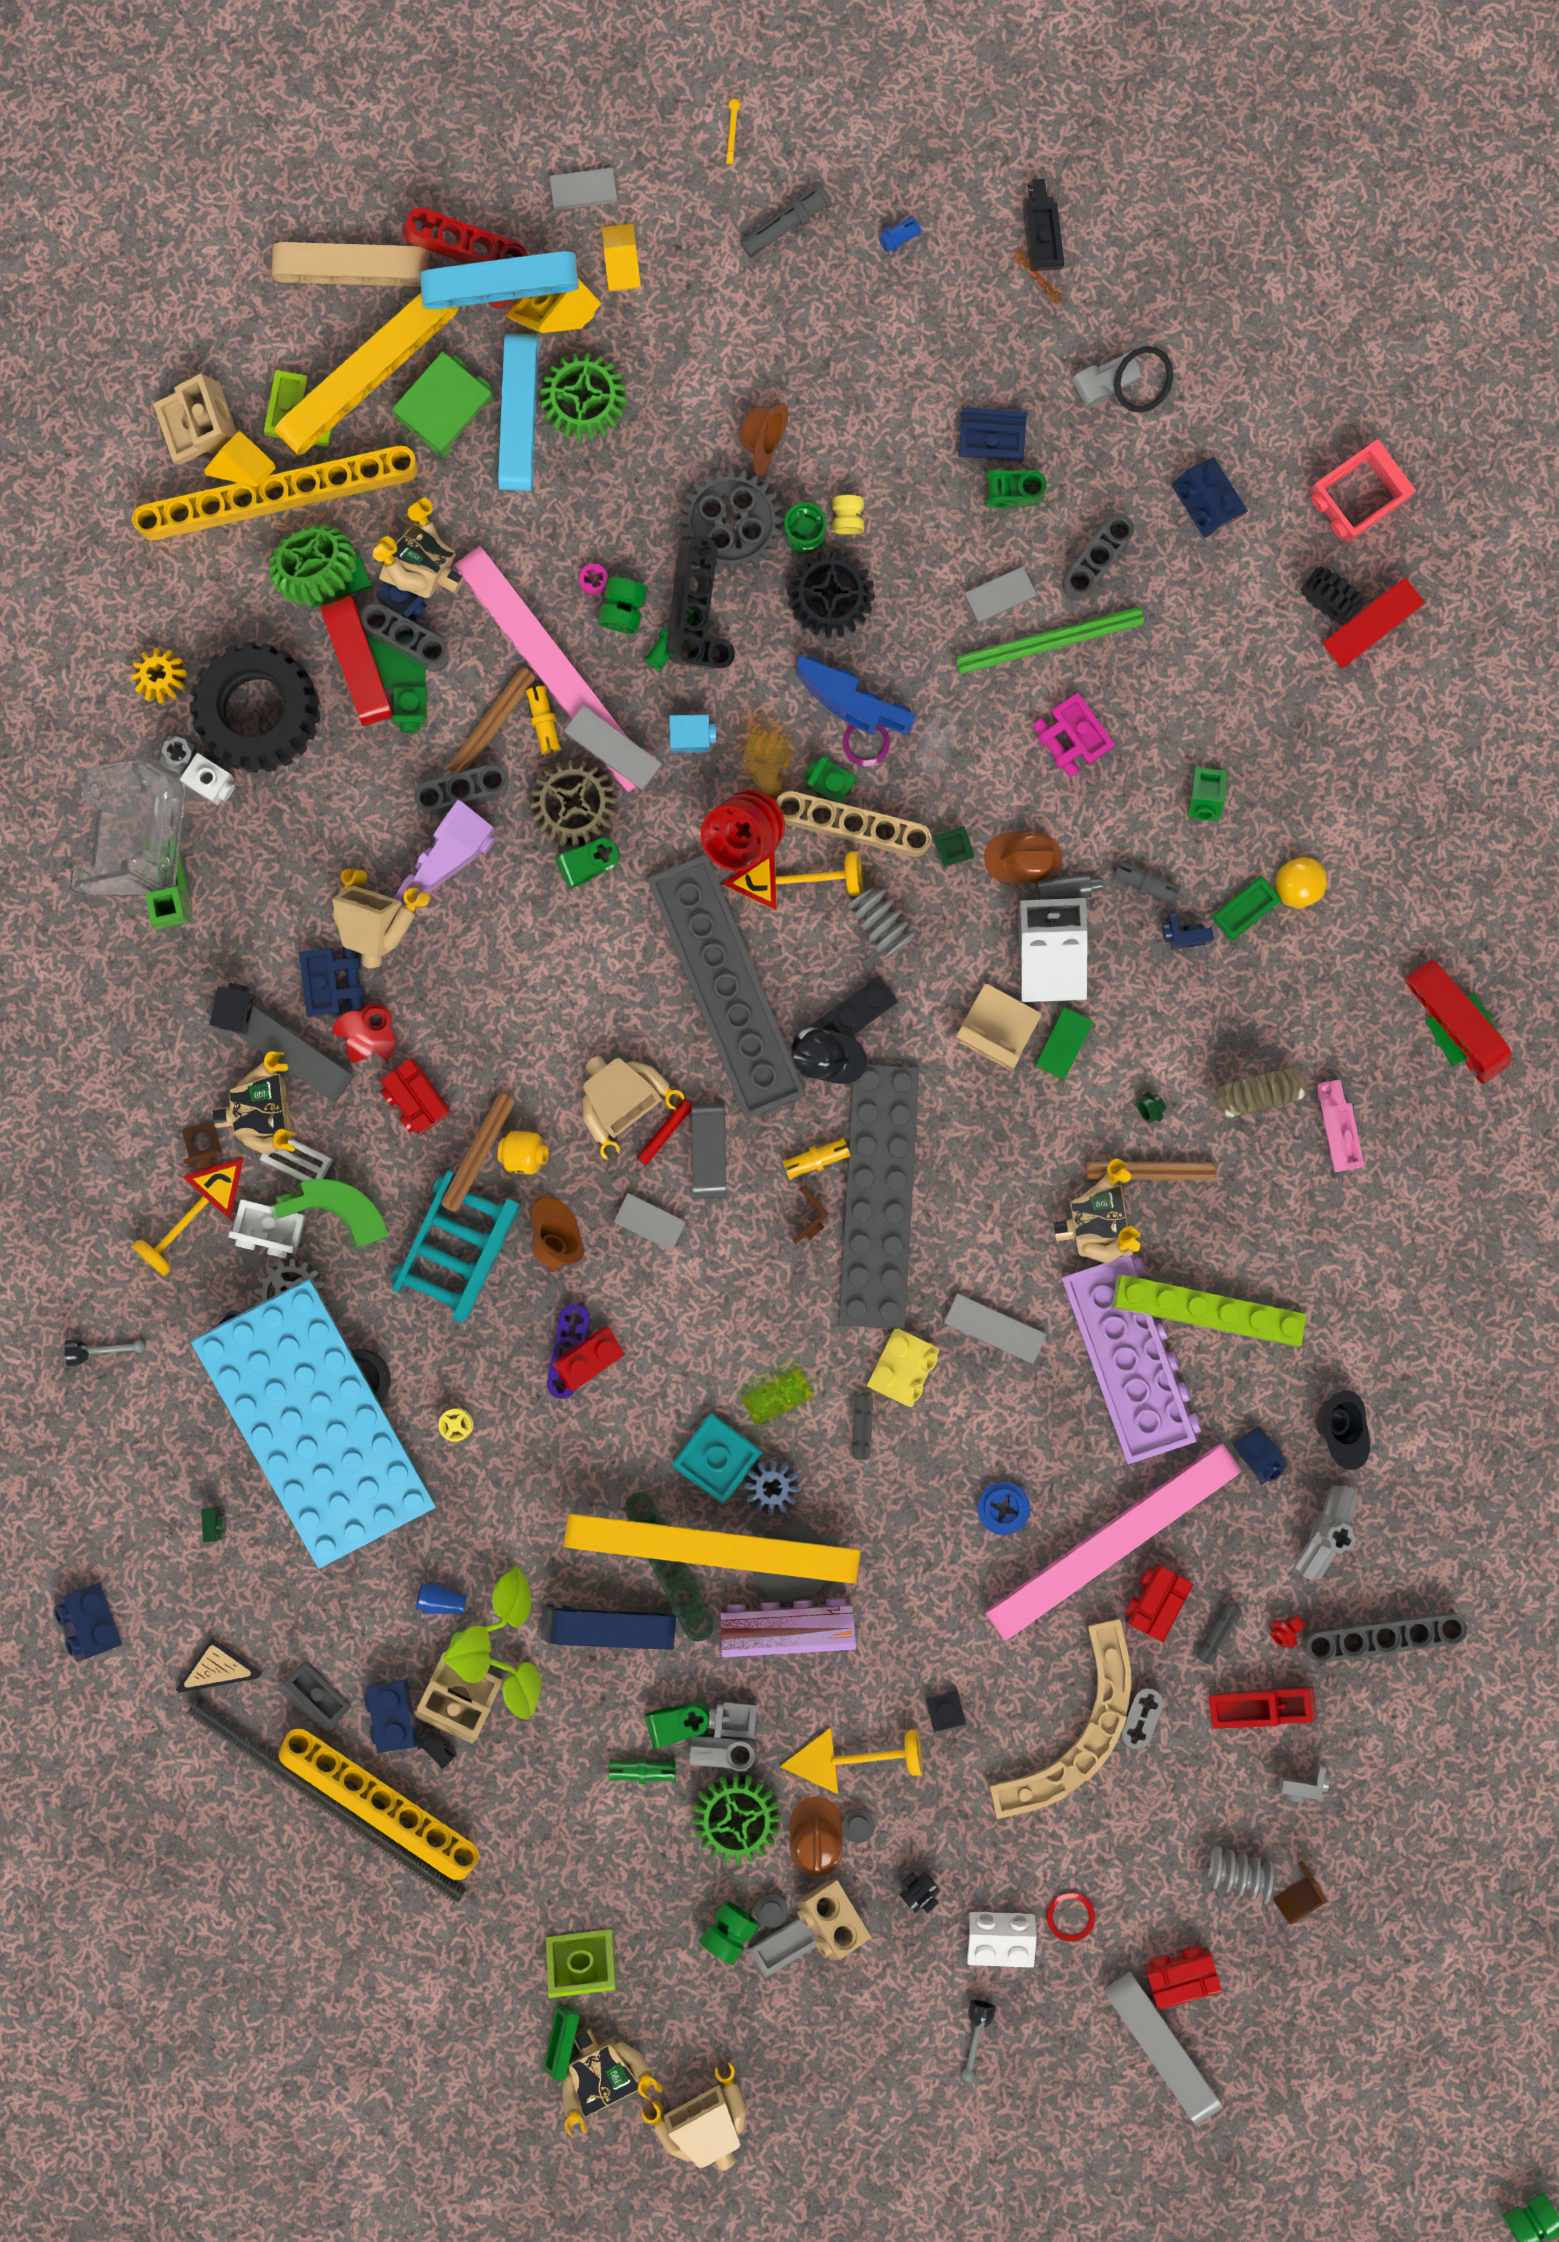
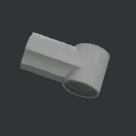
M1129 353L1100 367L1094 365L1086 368L1072 378L1086 409L1093 408L1112 396V393L1115 392L1114 380L1116 371L1123 358ZM1135 358L1128 363L1123 371L1121 389L1141 380L1142 376Z
M167 736L157 767L169 773L174 771L176 773L172 774L182 776L191 762L196 746L183 738Z
M692 1737L690 1765L725 1767L736 1771H745L754 1763L757 1747L750 1738ZM736 1746L747 1748L750 1758L746 1761L737 1760L733 1756V1748Z

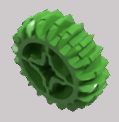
M588 352L584 356V361H579L578 354L574 353L572 355L573 363L568 364L567 360L562 358L560 359L562 369L551 366L550 371L554 377L544 376L543 382L547 387L540 389V396L546 399L541 401L540 405L542 410H548L544 415L546 421H554L552 425L554 431H559L564 427L563 435L565 438H569L572 432L575 431L576 441H582L583 433H588L589 440L594 441V431L599 430L600 435L605 437L607 435L605 425L607 424L610 428L615 429L617 423L613 417L623 418L624 412L619 407L627 406V399L621 396L627 392L625 385L619 384L623 380L621 373L613 374L615 368L612 363L603 367L604 359L601 356L593 363L591 354ZM580 375L575 385L564 386V389H560L568 379ZM591 375L602 380L607 385L610 394H604L602 390L593 388L591 386ZM586 385V390L590 399L586 397L587 401L583 402V407L581 409V405L577 395L581 397L580 393L584 392V387ZM557 400H563L565 404L574 406L576 408V419L567 416L559 408ZM603 405H607L598 416L587 419L592 409L603 408Z
M314 523L311 529L302 526L301 531L298 533L291 531V537L289 539H281V547L274 548V557L269 559L271 567L269 572L274 582L273 585L288 602L293 601L298 606L305 602L311 607L317 600L324 604L325 598L329 596L335 599V592L338 590L345 591L344 583L353 581L352 573L357 570L355 563L357 558L352 547L353 545L349 538L339 531L338 528L333 529L328 524L320 527Z
M733 1773L732 1784H728L727 1778L724 1775L720 1776L722 1787L718 1789L716 1784L711 1781L708 1783V1788L712 1795L703 1791L699 1794L700 1799L706 1804H694V1810L703 1814L692 1818L693 1824L703 1825V1827L695 1830V1837L706 1835L707 1838L701 1842L702 1849L708 1848L711 1844L714 1845L710 1856L715 1858L719 1851L724 1852L722 1862L725 1864L728 1863L730 1854L735 1855L736 1865H741V1855L746 1854L750 1863L754 1862L752 1851L756 1849L759 1855H766V1850L762 1843L764 1842L768 1846L773 1847L775 1840L768 1834H780V1828L771 1824L772 1822L782 1820L781 1814L771 1813V1811L776 1810L780 1806L779 1801L767 1802L773 1795L772 1789H768L762 1794L760 1791L763 1788L764 1782L759 1780L754 1787L750 1786L752 1776L749 1774L746 1775L744 1784L738 1783V1773ZM733 1793L746 1794L755 1799L759 1805L755 1807L754 1805L749 1807L741 1806ZM724 1796L727 1812L722 1817L717 1818V1821L710 1823L709 1814L713 1805ZM731 1804L735 1812H740L739 1816L742 1813L745 1815L742 1819V1833L739 1826H734L735 1822L733 1824L729 1823L732 1819ZM764 1815L763 1829L755 1839L750 1841L747 1826L752 1821L757 1820V1817ZM715 1832H732L736 1835L741 1845L726 1843L718 1838Z

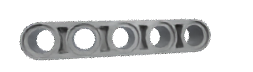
M1129 1971L1103 1989L1111 2004L1196 2127L1223 2108L1222 2103L1132 1972Z

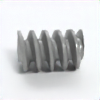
M872 888L858 896L847 906L849 909L859 907L854 917L856 920L866 918V921L861 926L863 931L874 929L869 936L870 942L881 940L876 947V951H888L883 958L885 960L907 946L914 938L915 933H903L908 925L907 921L896 923V919L901 914L900 910L888 911L894 901L881 900L887 892L886 889L875 891Z
M1214 1846L1205 1862L1202 1885L1204 1886L1207 1879L1211 1878L1212 1888L1216 1890L1222 1881L1225 1882L1226 1893H1229L1233 1886L1236 1885L1239 1897L1243 1896L1246 1889H1250L1251 1900L1255 1901L1258 1894L1263 1893L1264 1904H1268L1274 1889L1276 1874L1273 1863L1269 1860H1266L1261 1866L1258 1857L1254 1856L1248 1862L1247 1855L1240 1853L1235 1859L1233 1850L1228 1849L1222 1855L1221 1847Z

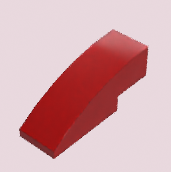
M1404 578L1350 620L1349 623L1335 632L1322 645L1339 667L1343 669L1418 611L1425 602L1409 581Z
M1314 1685L1209 1695L1212 1729L1313 1723L1317 1719Z

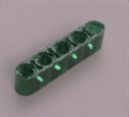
M636 1491L627 1498L624 1510L629 1521L666 1525L654 1499L649 1493ZM638 1497L645 1499L649 1504V1511L645 1515L634 1514L630 1507L633 1499ZM648 1558L688 1638L698 1642L709 1638L713 1632L714 1620L686 1563L678 1562V1571L674 1574H666L660 1568V1559ZM680 1587H688L693 1592V1600L690 1603L681 1604L675 1598V1591ZM699 1616L707 1620L709 1626L704 1633L699 1634L691 1630L689 1624L694 1617Z

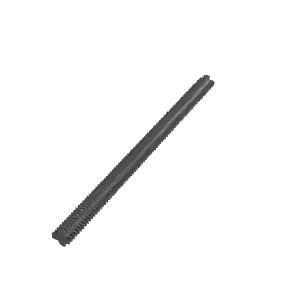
M197 1699L188 1710L187 1715L190 1714V1717L193 1716V1719H196L197 1722L200 1721V1724L207 1726V1729L210 1728V1731H213L214 1734L217 1733V1736L219 1735L224 1741L227 1740V1743L234 1745L233 1748L237 1747V1750H240V1753L244 1752L243 1755L246 1754L247 1757H250V1760L254 1759L257 1765L261 1764L260 1767L264 1766V1770L267 1769V1772L271 1771L270 1774H274V1777L277 1776V1779L281 1778V1782L284 1781V1784L288 1783L287 1786L291 1785V1789L294 1788V1791L298 1790V1794L301 1793V1796L305 1795L304 1798L308 1797V1801L311 1800V1803L315 1802L314 1805L318 1804V1808L321 1807V1810L325 1809V1813L328 1812V1815L332 1814L331 1817L335 1816V1820L338 1819V1822H341L342 1825L345 1824V1827L348 1826V1829L352 1828V1832L355 1831V1834L359 1833L358 1836L362 1835V1839L365 1838V1841L369 1840V1844L372 1843V1846L376 1844L375 1848L379 1847V1851L382 1850V1853H385L386 1856L389 1854V1858L392 1857V1860L396 1859L395 1863L403 1864L402 1868L406 1866L405 1870L409 1869V1873L413 1871L412 1875L416 1874V1877L420 1875L419 1880L423 1878L422 1882L426 1881V1885L429 1883V1887L433 1885V1890L437 1887L436 1892L440 1890L439 1894L443 1893V1897L447 1895L446 1899L450 1897V1902L454 1899L453 1904L456 1902L458 1904L466 1892L465 1887L461 1888V1885L458 1886V1882H454L455 1880L451 1881V1878L444 1877V1874L434 1869L433 1866L427 1865V1862H424L419 1857L417 1858L414 1853L402 1845L400 1846L399 1843L390 1839L389 1836L383 1834V1832L371 1824L369 1825L364 1819L284 1766L279 1760V1756L275 1758L276 1753L273 1755V1751L268 1753L269 1748L265 1751L266 1746L262 1748L263 1744L259 1745V1741L255 1744L256 1739L253 1741V1737L248 1739L249 1734L245 1736L246 1732L241 1734L242 1729L238 1732L239 1727L236 1729V1725L231 1727L232 1722L228 1724L229 1720L225 1722L226 1718L221 1719L222 1715L218 1717L219 1713L215 1715V1710L211 1712L212 1708L209 1710V1706L205 1708V1703L201 1705L202 1701L198 1703L199 1699Z

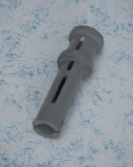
M815 181L812 184V188L799 198L793 197L790 199L788 207L740 240L742 248L752 259L761 250L782 237L793 227H796L798 224L809 223L810 217L824 207L830 208L832 202L821 184Z

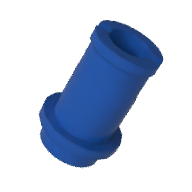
M913 215L890 229L887 227L882 229V233L878 235V238L886 252L891 250L896 252L898 251V246L922 234L921 227L918 221L914 222L915 217Z

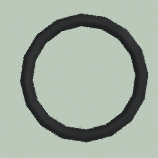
M1143 346L1134 349L1123 358L1116 371L1114 380L1115 395L1123 407L1131 412L1144 413L1155 409L1165 400L1171 389L1174 377L1172 363L1167 354L1157 347ZM1143 353H1154L1162 359L1166 366L1167 378L1165 387L1153 402L1144 406L1132 405L1126 401L1122 394L1121 379L1123 371L1136 356Z

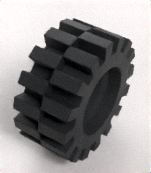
M1320 566L1314 570L1301 588L1302 595L1306 597L1305 599L1313 604L1314 608L1321 610L1322 614L1328 615L1331 620H1337L1341 624L1349 623L1364 603L1361 593L1355 591L1357 588L1349 585L1348 580L1342 579L1338 573H1332L1330 569H1324Z

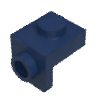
M1257 1426L1233 1444L1235 1451L1251 1469L1261 1485L1267 1481L1270 1482L1277 1479L1287 1467L1282 1453L1260 1426Z

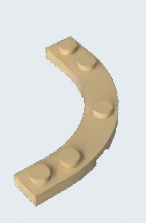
M1120 1618L1087 1625L1097 1670V1689L1093 1710L1082 1734L1062 1757L1046 1768L1023 1777L989 1784L997 1819L1037 1810L1062 1800L1068 1796L1067 1794L1077 1789L1085 1781H1088L1102 1767L1112 1753L1126 1722L1131 1693V1667Z

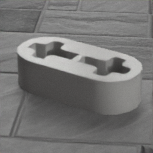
M1151 1687L1138 1689L1133 1695L1127 1710V1718L1121 1732V1739L1131 1749H1142L1148 1745L1163 1708L1161 1695ZM1148 1694H1153L1152 1700L1156 1702L1155 1708L1149 1707L1144 1717L1141 1715L1143 1705L1139 1702V1699L1141 1697L1147 1698ZM1138 1720H1142L1140 1730L1144 1733L1143 1739L1137 1738L1135 1742H1131V1736L1127 1731L1129 1728L1135 1729Z

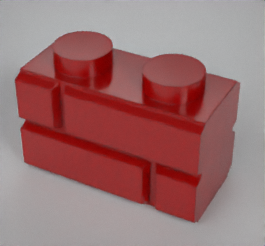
M413 1058L380 1080L384 1086L380 1093L391 1107L397 1104L403 1113L399 1119L409 1133L415 1130L417 1134L423 1135L453 1113Z
M1156 1563L1153 1569L1147 1567L1139 1582L1143 1589L1138 1598L1131 1597L1124 1614L1128 1616L1125 1622L1164 1643L1194 1583Z
M1200 1945L1184 1948L1180 1956L1169 1958L1167 1954L1159 1955L1150 1959V1965L1144 1966L1154 2004L1158 2011L1222 1992L1212 1955L1208 1948L1201 1949Z

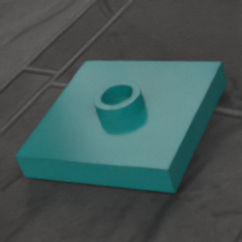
M710 1413L671 1466L724 1505L762 1455L763 1451L714 1414Z

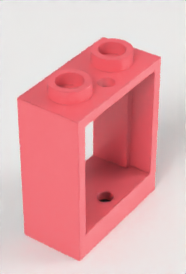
M1378 439L1318 481L1310 491L1312 494L1311 501L1315 508L1321 513H1326L1331 520L1330 527L1338 538H1344L1347 543L1407 502L1416 492L1415 488ZM1364 462H1367L1394 499L1353 528L1326 490Z

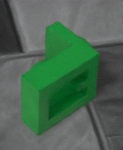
M394 687V716H392V724L395 728H400V732L417 733L420 732V727H428L427 687Z
M824 755L819 762L816 760L812 761L804 776L809 779L807 782L808 789L829 801L841 804L857 779L856 776L829 762V758Z
M1202 767L1194 768L1188 817L1198 818L1202 821L1220 820L1225 803L1227 771Z

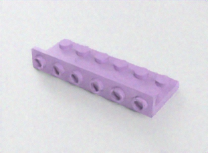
M1134 1254L1122 1256L1110 1263H1102L1062 1277L1128 1464L1197 1442L1199 1439L1198 1433L1202 1432L1197 1414H1190L1186 1403L1191 1400L1186 1383H1179L1175 1371L1180 1369L1174 1351L1168 1352L1164 1339L1169 1338L1163 1320L1157 1321L1156 1317L1112 1308L1117 1275L1122 1274L1141 1279L1146 1276L1141 1258L1135 1259Z

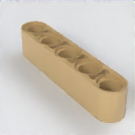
M278 242L273 244L271 278L282 283L421 287L420 273L430 269V250L419 246Z
M794 791L782 793L776 801L780 808L786 801H794L798 804L799 811L795 815L787 816L783 813L786 824L912 857L924 855L931 844L932 836L929 829L919 823ZM817 809H825L830 813L831 818L827 823L819 824L814 821L812 817L813 812ZM849 817H857L862 822V828L859 831L850 832L845 828L844 821ZM880 825H888L893 829L894 835L891 839L882 840L876 835V828ZM912 833H919L924 837L925 845L920 848H913L908 844L907 837Z

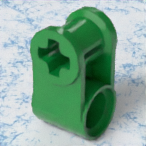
M998 469L985 472V479L988 480V499L985 500V506L988 508L1036 506L1045 498L1047 482L1044 475L1039 471ZM1033 482L1038 484L1041 490L1037 494L1030 495L1024 491V485ZM998 484L1001 485V494H998Z
M601 838L582 847L569 850L557 856L555 861L568 889L614 868L620 860V852L611 840ZM601 847L613 851L609 854L610 860L608 862H604L601 858H596V856L600 855L599 849Z
M693 1701L675 1707L661 1708L645 1714L644 1717L653 1748L669 1746L681 1740L703 1734L709 1724L710 1711L704 1703ZM691 1712H695L697 1717H703L699 1722V1726H695L693 1721H687Z

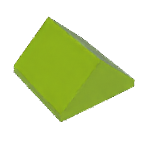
M612 1929L546 1937L549 1998L616 1990L618 1977Z

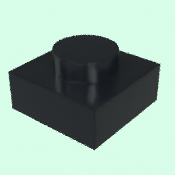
M958 1691L926 1698L934 1732L966 1724Z

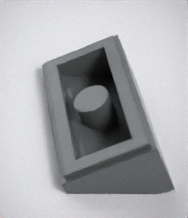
M306 1661L278 1688V1691L323 1735L352 1707Z

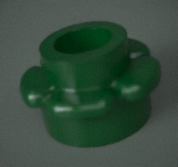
M1151 1092L1143 1094V1097L1136 1102L1141 1117L1147 1123L1155 1120L1158 1122L1162 1121V1113L1166 1111L1163 1099L1158 1094L1153 1095Z

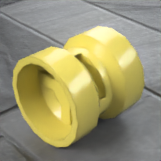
M841 495L832 498V510L835 512V516H837L832 520V532L836 534L863 533L864 520L859 516H861V512L864 510V498L856 495Z

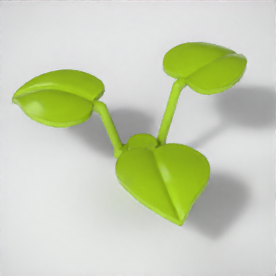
M513 1566L509 1572L499 1579L492 1595L494 1612L501 1620L485 1627L474 1625L465 1631L456 1632L452 1636L450 1647L441 1660L450 1666L464 1681L469 1683L480 1682L487 1674L490 1665L507 1671L510 1676L506 1678L502 1686L504 1701L515 1716L527 1720L533 1715L541 1693V1677L537 1668L529 1662H522L515 1670L514 1667L490 1658L488 1654L491 1652L488 1632L506 1626L507 1622L512 1627H520L530 1613L531 1593L527 1579L520 1568Z

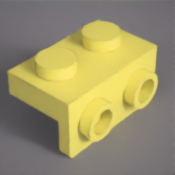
M894 1329L867 1387L906 1406L912 1407L923 1392V1384L928 1373L933 1370L937 1363L939 1348L900 1329Z

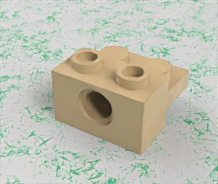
M199 374L175 386L176 393L153 404L172 461L175 464L181 465L205 452L213 455L219 452L237 433L220 382L203 374Z
M440 1658L415 1709L414 1717L473 1744L491 1710L490 1708L503 1680L487 1673L480 1682H466ZM450 1690V1691H452V1692H454V1693H456V1694H458V1695H460V1696H463V1697H465V1698H467V1699H469V1700H471V1701L468 1702V1701H466V1700H463V1699H461V1698H459V1697H457V1696H455V1695H453V1694H451V1693H449V1692H447V1691Z

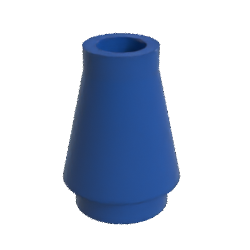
M431 1581L429 1584L421 1583L416 1609L422 1610L423 1614L456 1613L462 1615L466 1595L456 1593Z

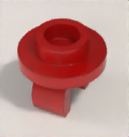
M1298 1615L1293 1618L1289 1617L1284 1622L1275 1619L1270 1623L1272 1631L1270 1636L1278 1646L1282 1648L1286 1646L1293 1649L1298 1644L1295 1635L1306 1624Z

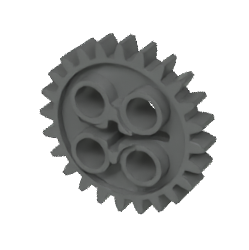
M730 468L728 477L725 478L717 470L716 480L714 481L705 475L704 487L696 483L693 485L696 496L691 494L685 495L686 501L691 506H681L680 508L681 513L688 516L679 519V525L688 528L681 532L682 539L708 536L713 540L719 535L726 536L730 542L726 547L717 548L716 564L718 574L722 573L724 567H729L731 576H734L736 567L739 566L743 573L747 574V564L752 563L755 568L759 569L758 558L762 557L769 561L770 554L767 549H778V544L773 538L783 537V532L775 528L784 525V518L776 516L783 511L782 505H773L778 499L777 493L767 495L769 483L767 482L759 487V476L756 474L749 481L747 480L746 470L741 472L740 477H735L733 468ZM723 495L728 496L733 519L737 521V533L742 545L741 549L735 547L731 526L727 523V512L722 501ZM746 496L751 499L752 504L746 509H741L734 502L738 497ZM708 505H716L721 511L716 517H707L703 510ZM748 527H755L760 530L761 534L758 538L750 540L744 537L743 531ZM697 549L696 552L699 553V556H700V555H701V550H698V549Z

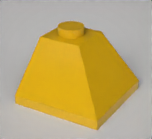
M578 278L579 288L577 290L519 298L506 316L510 320L540 333L582 329L585 324L592 320L595 311L602 303Z

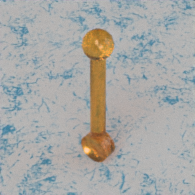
M1016 251L1013 256L1015 263L1024 266L1050 295L1052 303H1060L1062 294L1059 291H1054L1037 271H1030V263L1026 260L1024 251Z

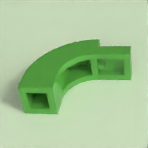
M175 838L144 846L152 883V892L145 894L152 927L158 931L191 923L193 916L191 891L188 876L183 866L179 842Z
M315 1179L300 1182L297 1185L300 1197L296 1198L295 1192L276 1198L277 1204L270 1208L274 1220L313 1208L328 1210L343 1221L354 1249L388 1237L383 1219L374 1204L359 1190L335 1180Z

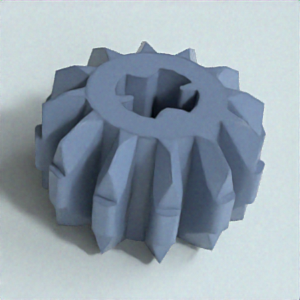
M771 1459V1470L768 1471L762 1461L759 1462L758 1468L762 1472L761 1475H758L753 1470L748 1472V1475L757 1482H747L744 1484L745 1489L756 1490L755 1493L747 1496V1501L753 1502L757 1498L760 1499L755 1508L757 1512L763 1509L765 1503L769 1504V1516L774 1515V1505L778 1504L782 1513L787 1512L786 1506L783 1503L784 1499L790 1504L795 1505L797 1500L789 1495L788 1491L800 1492V1486L788 1484L798 1478L797 1473H791L785 1477L784 1474L788 1470L789 1464L784 1463L780 1471H776V1459ZM774 1479H777L780 1482L778 1488H782L779 1494L773 1492L770 1496L764 1492L767 1490L766 1487H763L764 1482H772Z

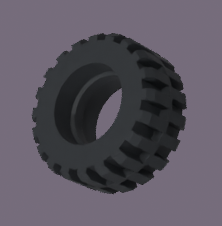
M248 642L243 644L244 648L239 649L233 645L225 648L227 652L225 655L219 657L216 653L209 659L212 662L208 669L202 667L197 674L200 681L198 684H193L191 694L194 696V702L189 703L190 713L194 716V721L192 722L194 729L200 735V740L216 757L233 768H243L247 772L257 773L258 769H264L266 772L275 771L276 766L280 764L286 767L293 763L291 759L297 753L302 755L308 749L305 744L309 739L313 740L317 731L314 727L315 723L320 721V712L317 708L320 702L318 694L314 689V684L298 661H295L287 652L276 650L273 645L263 643L260 647L256 646L254 642ZM256 679L268 680L278 686L285 699V710L280 722L271 731L261 736L245 737L231 728L226 718V706L231 694L245 682Z

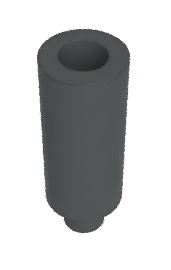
M1089 874L1042 879L1036 882L1038 900L1092 897V892L1103 891L1102 878L1090 879Z

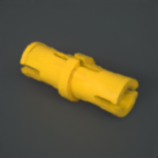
M546 686L536 687L539 700L533 688L526 690L533 716L530 721L532 727L536 728L541 754L551 753L548 740L551 750L554 752L560 751L561 746L554 722L557 720L555 714L551 713Z
M840 1138V1140L819 1148L812 1146L809 1148L810 1151L787 1160H782L788 1178L791 1180L815 1169L818 1172L824 1170L823 1166L849 1158L850 1153L844 1138Z

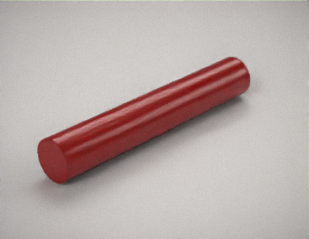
M686 1099L679 1104L636 1157L645 1166L648 1165L690 1113L692 1104Z

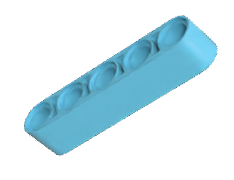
M568 251L429 269L420 273L422 303L426 309H444L564 293L579 288L576 254Z
M505 333L498 474L499 490L532 491L539 354L538 334Z

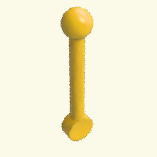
M736 98L731 99L728 103L731 116L726 164L733 165L737 111L741 107L740 101Z

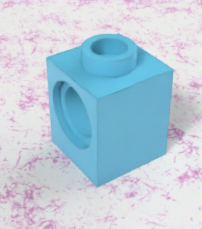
M709 715L669 716L671 753L710 752V743H716V724H709Z

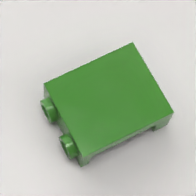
M442 351L393 407L392 412L400 423L445 459L452 451L451 444L486 404L491 405L494 402V398L491 392L493 388L485 379L479 375L474 378L466 371L468 367L459 357L453 355L450 358Z

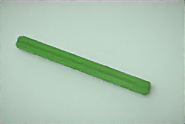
M1135 607L959 655L956 657L957 669L960 674L1137 627L1144 623V615L1140 607Z

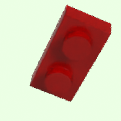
M604 1326L552 1364L568 1391L574 1392L625 1354L609 1327Z

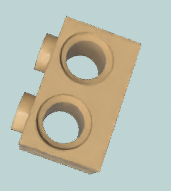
M827 1880L796 1901L800 1909L798 1916L806 1928L812 1929L817 1938L815 1940L817 1949L822 1956L828 1957L829 1960H841L872 1938L838 1880ZM821 1898L826 1901L828 1906L824 1916H821L817 1911V1903ZM838 1927L842 1928L845 1934L841 1945H838L834 1939V1933Z

